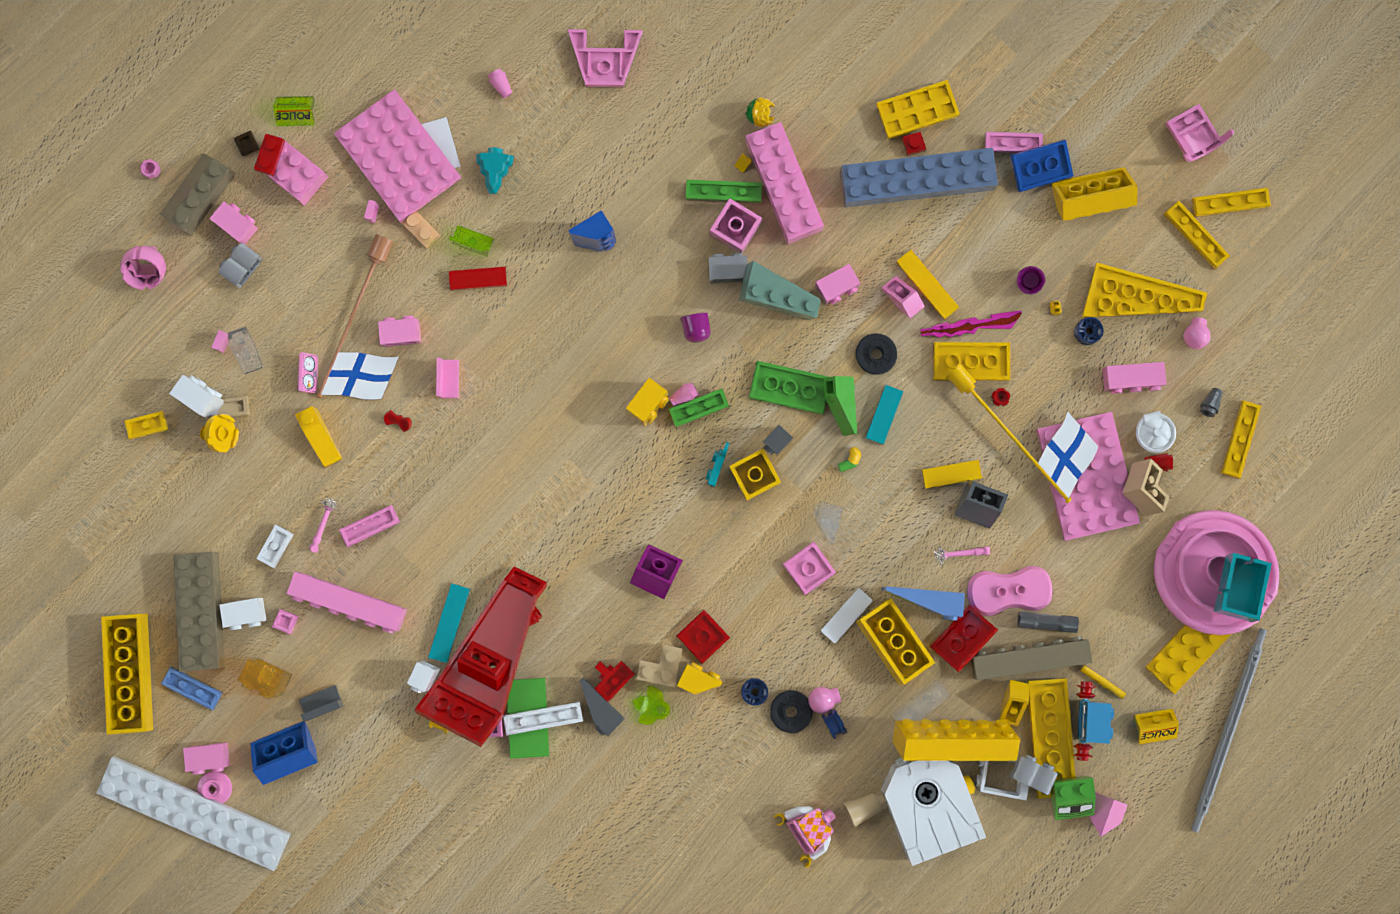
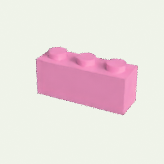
M1164 362L1115 365L1103 368L1104 390L1111 391V394L1123 393L1122 390L1129 389L1130 393L1141 392L1142 388H1149V391L1161 390V387L1167 385Z

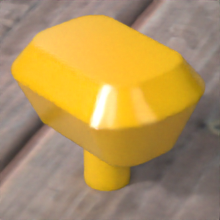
M1051 301L1049 304L1051 314L1060 315L1062 313L1060 301Z

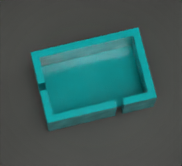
M1237 553L1226 555L1218 589L1222 593L1217 595L1214 612L1248 622L1259 621L1272 563L1255 558L1251 559V557Z

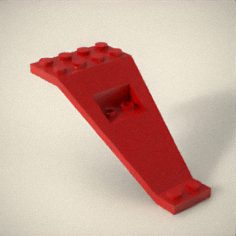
M514 566L504 578L437 681L416 706L415 713L482 747L503 718L535 604L546 589L547 582Z

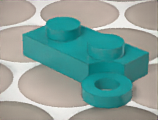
M726 442L724 449L720 448L719 452L715 451L711 461L715 463L713 470L709 469L705 478L711 487L715 488L730 445L729 442Z

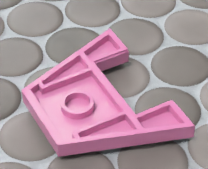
M568 29L585 86L624 87L643 30H624V48H587V30Z

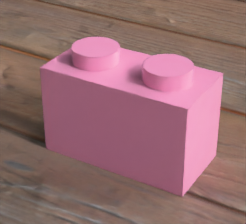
M223 201L209 219L238 242L246 244L258 229L254 225L255 220L247 214L242 216L239 213L241 209L232 202L228 205Z
M850 264L815 283V287L825 305L828 303L833 305L839 302L841 296L845 294L848 296L858 291L857 288L860 285Z
M403 316L400 320L388 317L384 318V321H378L380 345L383 347L421 344L420 321L414 318V316Z
M228 742L183 748L185 772L192 771V775L203 774L204 770L211 769L212 772L224 771V767L230 766Z

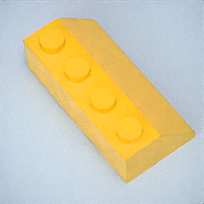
M1125 167L1051 183L1057 211L1063 221L1103 212L1107 213L1117 209H1127L1137 205L1138 186Z

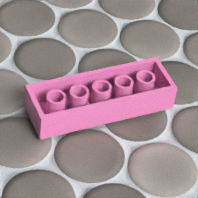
M779 122L746 135L745 143L787 245L823 231V222L782 123Z

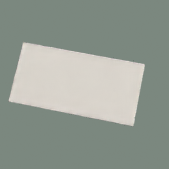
M447 117L421 124L454 168L461 167Z

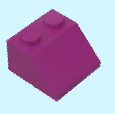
M648 544L633 573L630 584L665 599L683 560Z

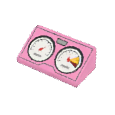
M300 353L298 391L302 393H316L318 356Z

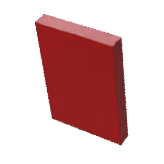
M968 605L963 611V617H958L957 620H954L934 641L930 648L959 673L997 633L998 629Z

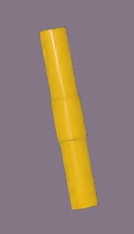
M1086 665L1080 668L1082 673L1119 698L1123 699L1126 696V692Z

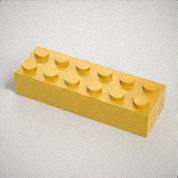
M148 613L101 617L107 735L153 730Z
M903 719L902 721H895L892 742L903 761H1017L1020 738L1005 720L986 721L980 719L968 721L960 719L959 721L941 719L940 721L922 719L921 721H912L910 719Z

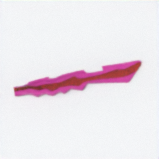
M1022 311L991 314L990 319L978 320L976 317L959 320L953 324L945 322L930 328L920 329L921 337L933 335L937 338L942 336L951 338L955 335L960 337L964 333L975 334L978 328L1011 329L1021 316Z

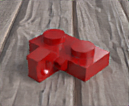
M622 660L615 667L611 664L606 667L599 661L595 668L601 673L599 676L601 682L594 689L609 702L635 673Z

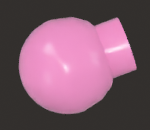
M1201 317L1192 319L1191 324L1185 329L1183 339L1187 346L1192 349H1201L1209 343L1211 335L1206 319Z
M817 687L810 693L808 701L813 711L825 714L831 711L835 704L841 702V697L836 687L832 689Z

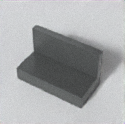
M336 685L299 699L304 714H301L303 722L344 707Z

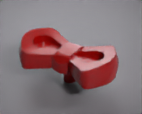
M392 410L384 415L386 425L396 424L403 432L408 431L412 426V421L409 417L396 415Z

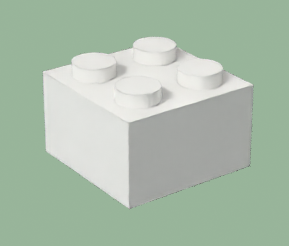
M182 375L169 393L193 411L208 419L216 415L224 404L221 393L206 386L205 382L193 375L190 377Z

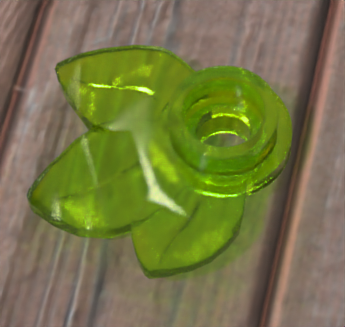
M654 686L647 687V696H640L633 700L635 708L642 713L638 720L641 724L651 725L657 719L663 720L670 714V706L664 701L663 693ZM659 706L664 707L663 713L657 712Z

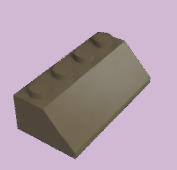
M203 153L160 215L192 236L235 174L212 157Z

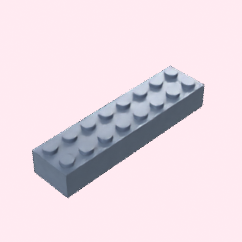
M993 148L842 165L840 170L845 208L993 191L998 186Z

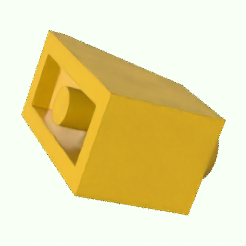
M1010 680L1004 694L999 720H1005L1009 725H1019L1029 703V684Z

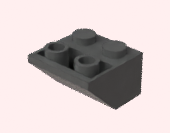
M967 480L954 515L990 529L1002 513L1008 494Z

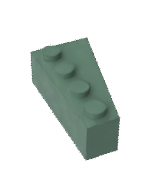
M755 261L748 263L746 266L739 297L741 302L807 320L817 318L821 301L820 298Z

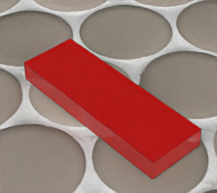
M506 266L449 271L450 290L507 286Z

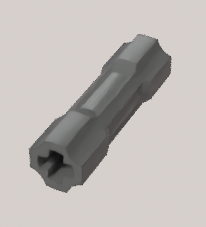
M1019 611L1017 621L1018 627L1058 630L1070 633H1077L1079 619L1075 616L1038 614L1026 611Z

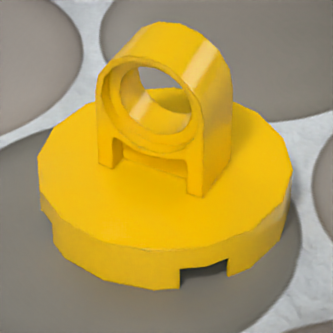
M217 414L212 416L201 428L200 438L206 442L212 451L226 453L230 448L235 447L239 431L238 428H235L233 423L235 420L225 414Z

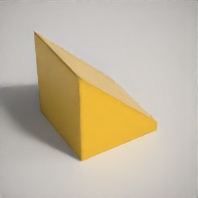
M742 153L734 166L744 173L752 163V160Z

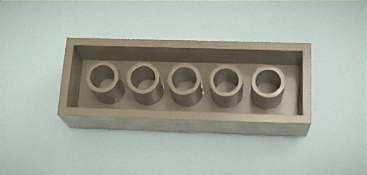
M219 552L175 554L173 559L179 672L225 668L223 625L220 612Z

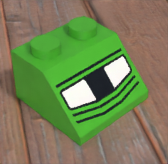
M1080 776L1055 780L1050 790L1054 820L1094 815L1096 796L1092 777Z

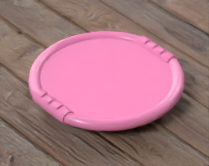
M1208 510L1188 515L1175 522L1155 551L1154 577L1158 593L1168 610L1179 621L1194 630L1212 635H1227L1243 631L1259 622H1248L1214 612L1217 595L1222 593L1218 589L1225 557L1228 554L1237 553L1251 557V559L1255 558L1272 563L1261 617L1278 594L1279 567L1273 547L1266 536L1254 524L1236 514Z

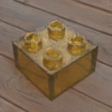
M253 658L247 660L237 681L242 683V687L251 691L253 689L260 691V696L270 699L271 697L275 698L283 695L293 674L264 660Z

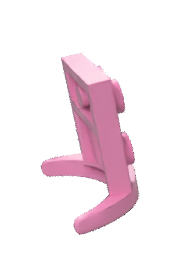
M1200 104L1165 123L1184 154L1182 157L1186 162H1193L1209 154L1224 144L1234 134V130L1230 129L1220 137Z

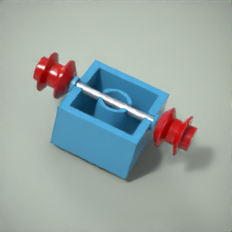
M1081 681L1080 685H1076L1080 688V692L1076 693L1079 698H1084L1079 700L1077 739L1081 743L1073 745L1077 749V753L1073 754V756H1077V760L1089 761V758L1093 757L1089 754V750L1093 749V747L1087 744V742L1110 744V739L1113 738L1111 719L1114 718V708H1112L1110 703L1089 701L1088 699L1096 696L1092 693V689L1096 688V686H1092L1093 682Z

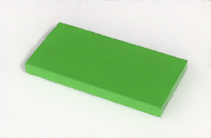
M757 361L749 399L823 415L826 405L824 379L829 377Z
M546 678L513 680L507 701L508 715L547 708ZM548 728L509 735L510 759L550 756Z

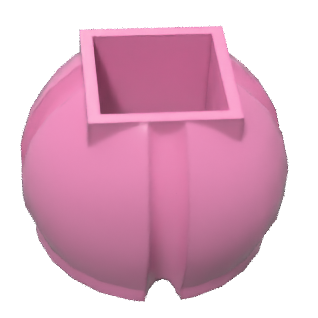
M156 246L132 247L121 259L122 278L133 288L143 290L145 287H148L149 290L159 285L165 276L166 263L163 256L157 251ZM139 259L146 260L152 264L140 265Z

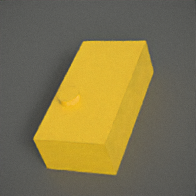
M892 598L883 601L855 621L899 686L905 685L935 664V661Z

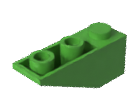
M833 376L824 379L825 399L843 436L857 434L854 377Z

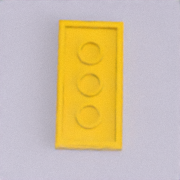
M934 342L933 381H950L947 376L960 364L976 381H1010V342Z

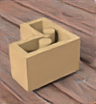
M1152 459L1132 464L1122 493L1146 516L1165 512L1169 496L1158 486L1163 470Z
M663 644L660 663L641 659L636 680L675 687L682 648Z

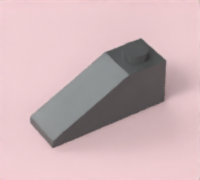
M582 678L580 683L593 722L596 724L594 728L602 736L604 734L609 736L625 718L585 678Z

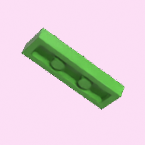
M721 388L669 409L675 427H679L729 407V404Z

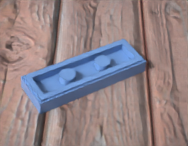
M169 667L161 685L211 710L215 709L223 693L184 672H179L174 667Z

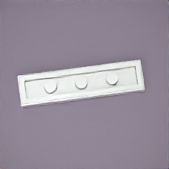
M580 702L504 715L503 720L506 735L582 722L583 716Z

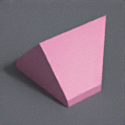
M1095 792L1094 815L1089 817L1100 837L1121 824L1127 804Z

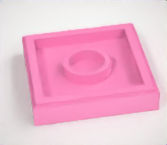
M812 542L783 563V566L804 595L836 573L815 542Z

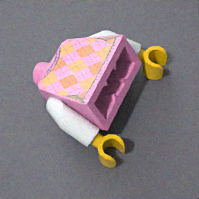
M797 806L785 811V814H775L773 818L777 816L782 817V822L776 824L778 826L782 825L786 819L788 820L786 822L787 826L805 852L800 856V861L804 858L809 860L804 864V867H809L812 859H817L827 851L831 841L830 835L834 832L829 823L836 818L832 810L828 809L822 813L819 808L813 809L810 806Z

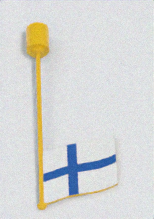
M960 364L947 378L961 394L964 392L967 394L971 392L1062 495L1065 503H1070V495L1078 479L1092 462L1098 445L1067 412L1061 427L1048 442L1037 462L973 390L976 387L974 385L976 380Z

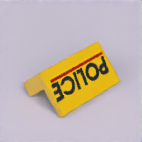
M1173 709L1134 715V721L1139 731V745L1177 739L1179 722Z

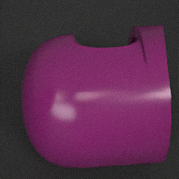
M1035 266L1024 267L1017 276L1018 288L1025 294L1032 295L1038 293L1046 282L1045 274Z
M696 313L680 318L684 337L687 341L698 343L709 338L711 329L708 313Z

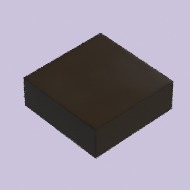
M251 130L233 138L242 156L260 149Z

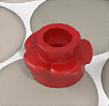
M998 388L991 395L993 403L996 406H1006L1009 403L1010 393L1004 388Z

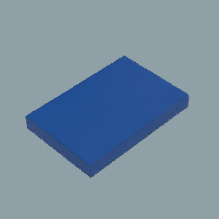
M1066 139L1010 155L1018 192L1074 176Z

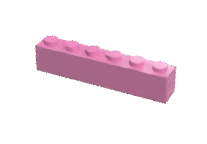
M294 572L287 594L292 595V600L298 602L306 600L310 602V606L321 609V606L327 607L330 613L339 615V612L347 614L346 618L357 621L358 618L365 621V625L371 627L379 625L383 627V631L392 634L394 631H400L407 612L406 608L301 572Z

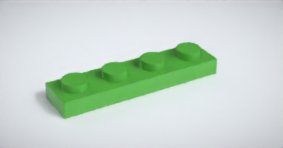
M686 180V200L728 202L730 198L735 202L761 203L762 183Z

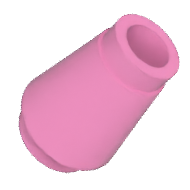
M501 68L488 75L489 82L502 98L512 94L506 74L502 72Z
M692 382L682 385L669 399L673 406L676 407L696 399L695 397L699 394Z

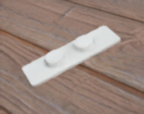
M858 588L823 627L821 632L832 642L836 643L872 603V599Z

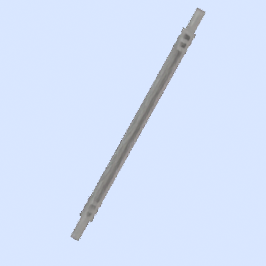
M1259 628L1254 646L1250 648L1195 810L1197 813L1191 828L1194 832L1199 833L1204 815L1208 813L1263 651L1261 647L1267 633L1265 629Z

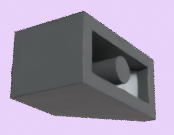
M778 425L763 441V444H765L763 448L770 455L774 453L777 456L792 441L793 437Z

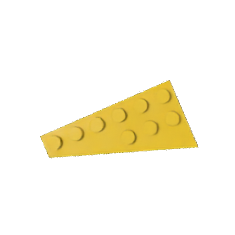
M1096 263L1081 318L1202 312L1207 292Z

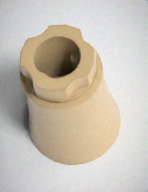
M881 791L843 803L845 813L853 828L888 808Z

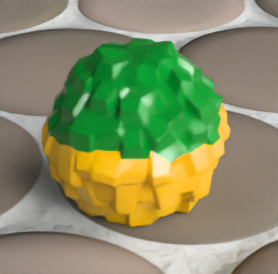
M755 98L747 106L745 115L753 125L765 127L773 123L774 117H769L771 112L769 107H775V105L769 99Z

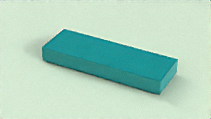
M885 385L865 439L884 445L904 391Z

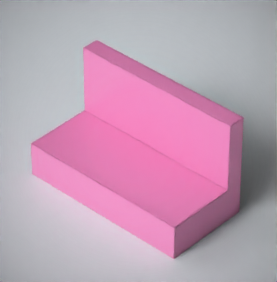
M437 358L436 396L438 398H459V360Z

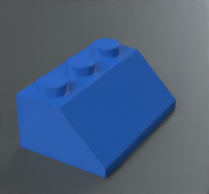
M602 210L568 230L574 246L601 252L612 249L615 246L614 243H616L614 229Z
M303 721L250 743L253 772L263 785L318 763L316 747L307 724Z

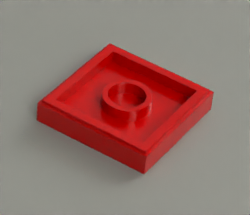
M705 610L676 635L702 664L730 639L727 633Z

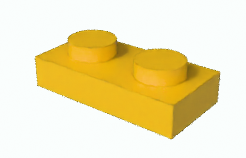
M164 411L124 421L130 440L168 430Z

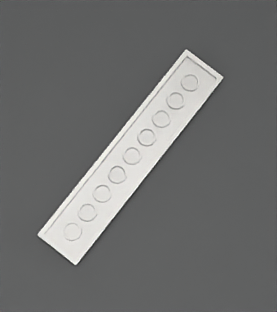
M116 756L111 757L97 790L99 795L272 871L276 870L291 833L216 800L207 799L198 792Z

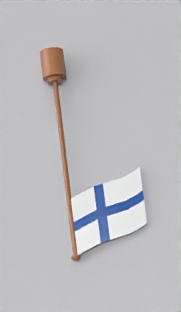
M377 234L374 237L367 254L370 257L369 261L373 263L319 393H316L318 398H322L323 395H345L366 400L383 398L399 356L380 357L364 353H342L340 350L375 265L386 262L393 245V241Z

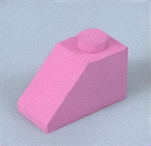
M897 276L881 287L897 308L909 318H912L925 307L917 291Z

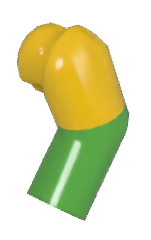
M857 447L850 448L848 460L838 463L840 472L855 468L858 465L861 451Z

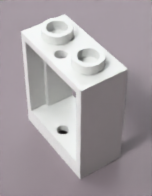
M978 761V766L981 767L980 774H977L975 778V786H977L978 791L1027 800L1029 786L1020 781L1017 782L1016 792L985 786L989 761Z

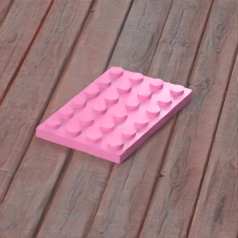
M395 89L334 133L400 223L462 179Z
M1112 412L1076 420L1098 445V449L1092 462L1078 479L1070 495V503H1065V499L1050 483L1064 541L1140 524L1136 506L1122 494L1128 473ZM1062 423L1036 429L1042 453Z

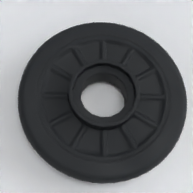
M879 333L869 334L858 343L856 360L865 372L874 375L884 374L895 365L897 348L894 342L886 335ZM873 349L881 351L882 356L880 359H874L871 356Z
M787 690L775 697L770 707V716L774 725L783 732L796 733L802 731L812 719L813 710L809 705L808 698L799 691ZM789 706H794L797 709V714L794 717L786 715V709Z

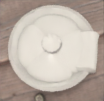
M1160 411L1143 415L1136 427V438L1145 450L1152 453H1161L1173 445L1176 439V428L1169 417L1161 414Z

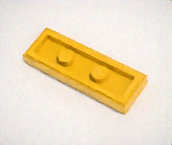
M979 460L921 470L925 489L966 482L967 480L982 479Z

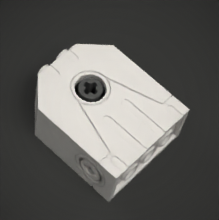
M902 758L895 760L896 763L891 765L881 792L886 800L888 811L906 858L912 866L986 838L958 765L951 761H903Z

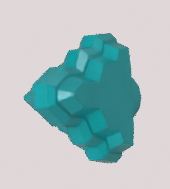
M497 147L488 148V153L476 154V163L480 166L481 174L485 176V185L489 194H497L502 185V178L508 174L509 167L513 166L514 156L503 154V149Z

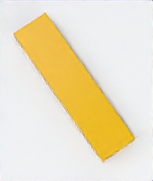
M1268 187L1192 198L1194 217L1271 206Z
M1179 200L1164 213L1165 217L1214 270L1230 257Z
M909 250L896 261L898 266L943 320L960 308L912 250Z
M1245 400L1241 401L1221 474L1241 479L1261 405Z

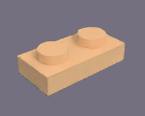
M417 211L401 222L426 248L441 236Z

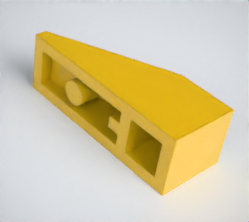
M311 406L295 414L305 436L323 466L326 468L340 461L342 457L318 409Z

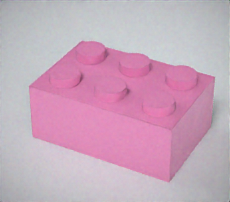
M286 141L274 177L267 175L304 206L328 178L323 170Z

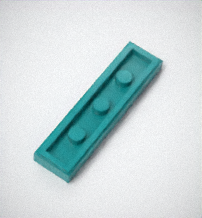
M451 583L428 658L448 663L470 588Z

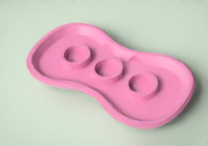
M1037 566L1024 567L1011 574L982 571L972 576L969 580L967 588L970 606L983 616H992L1009 608L1038 611L1048 606L1051 602L1052 583L1048 573L1043 568Z

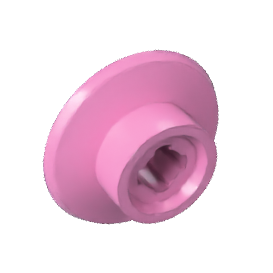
M210 771L200 778L197 792L207 799L225 803L231 795L232 784L229 777L223 772ZM212 785L217 789L214 793L210 790Z

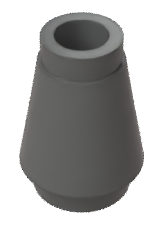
M1218 388L1211 389L1200 405V412L1203 415L1215 417V414H1218L1223 391Z

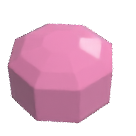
M151 159L143 161L140 166L142 175L149 179L157 178L161 172L159 164Z

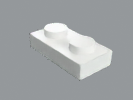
M275 525L256 559L275 568L294 534Z

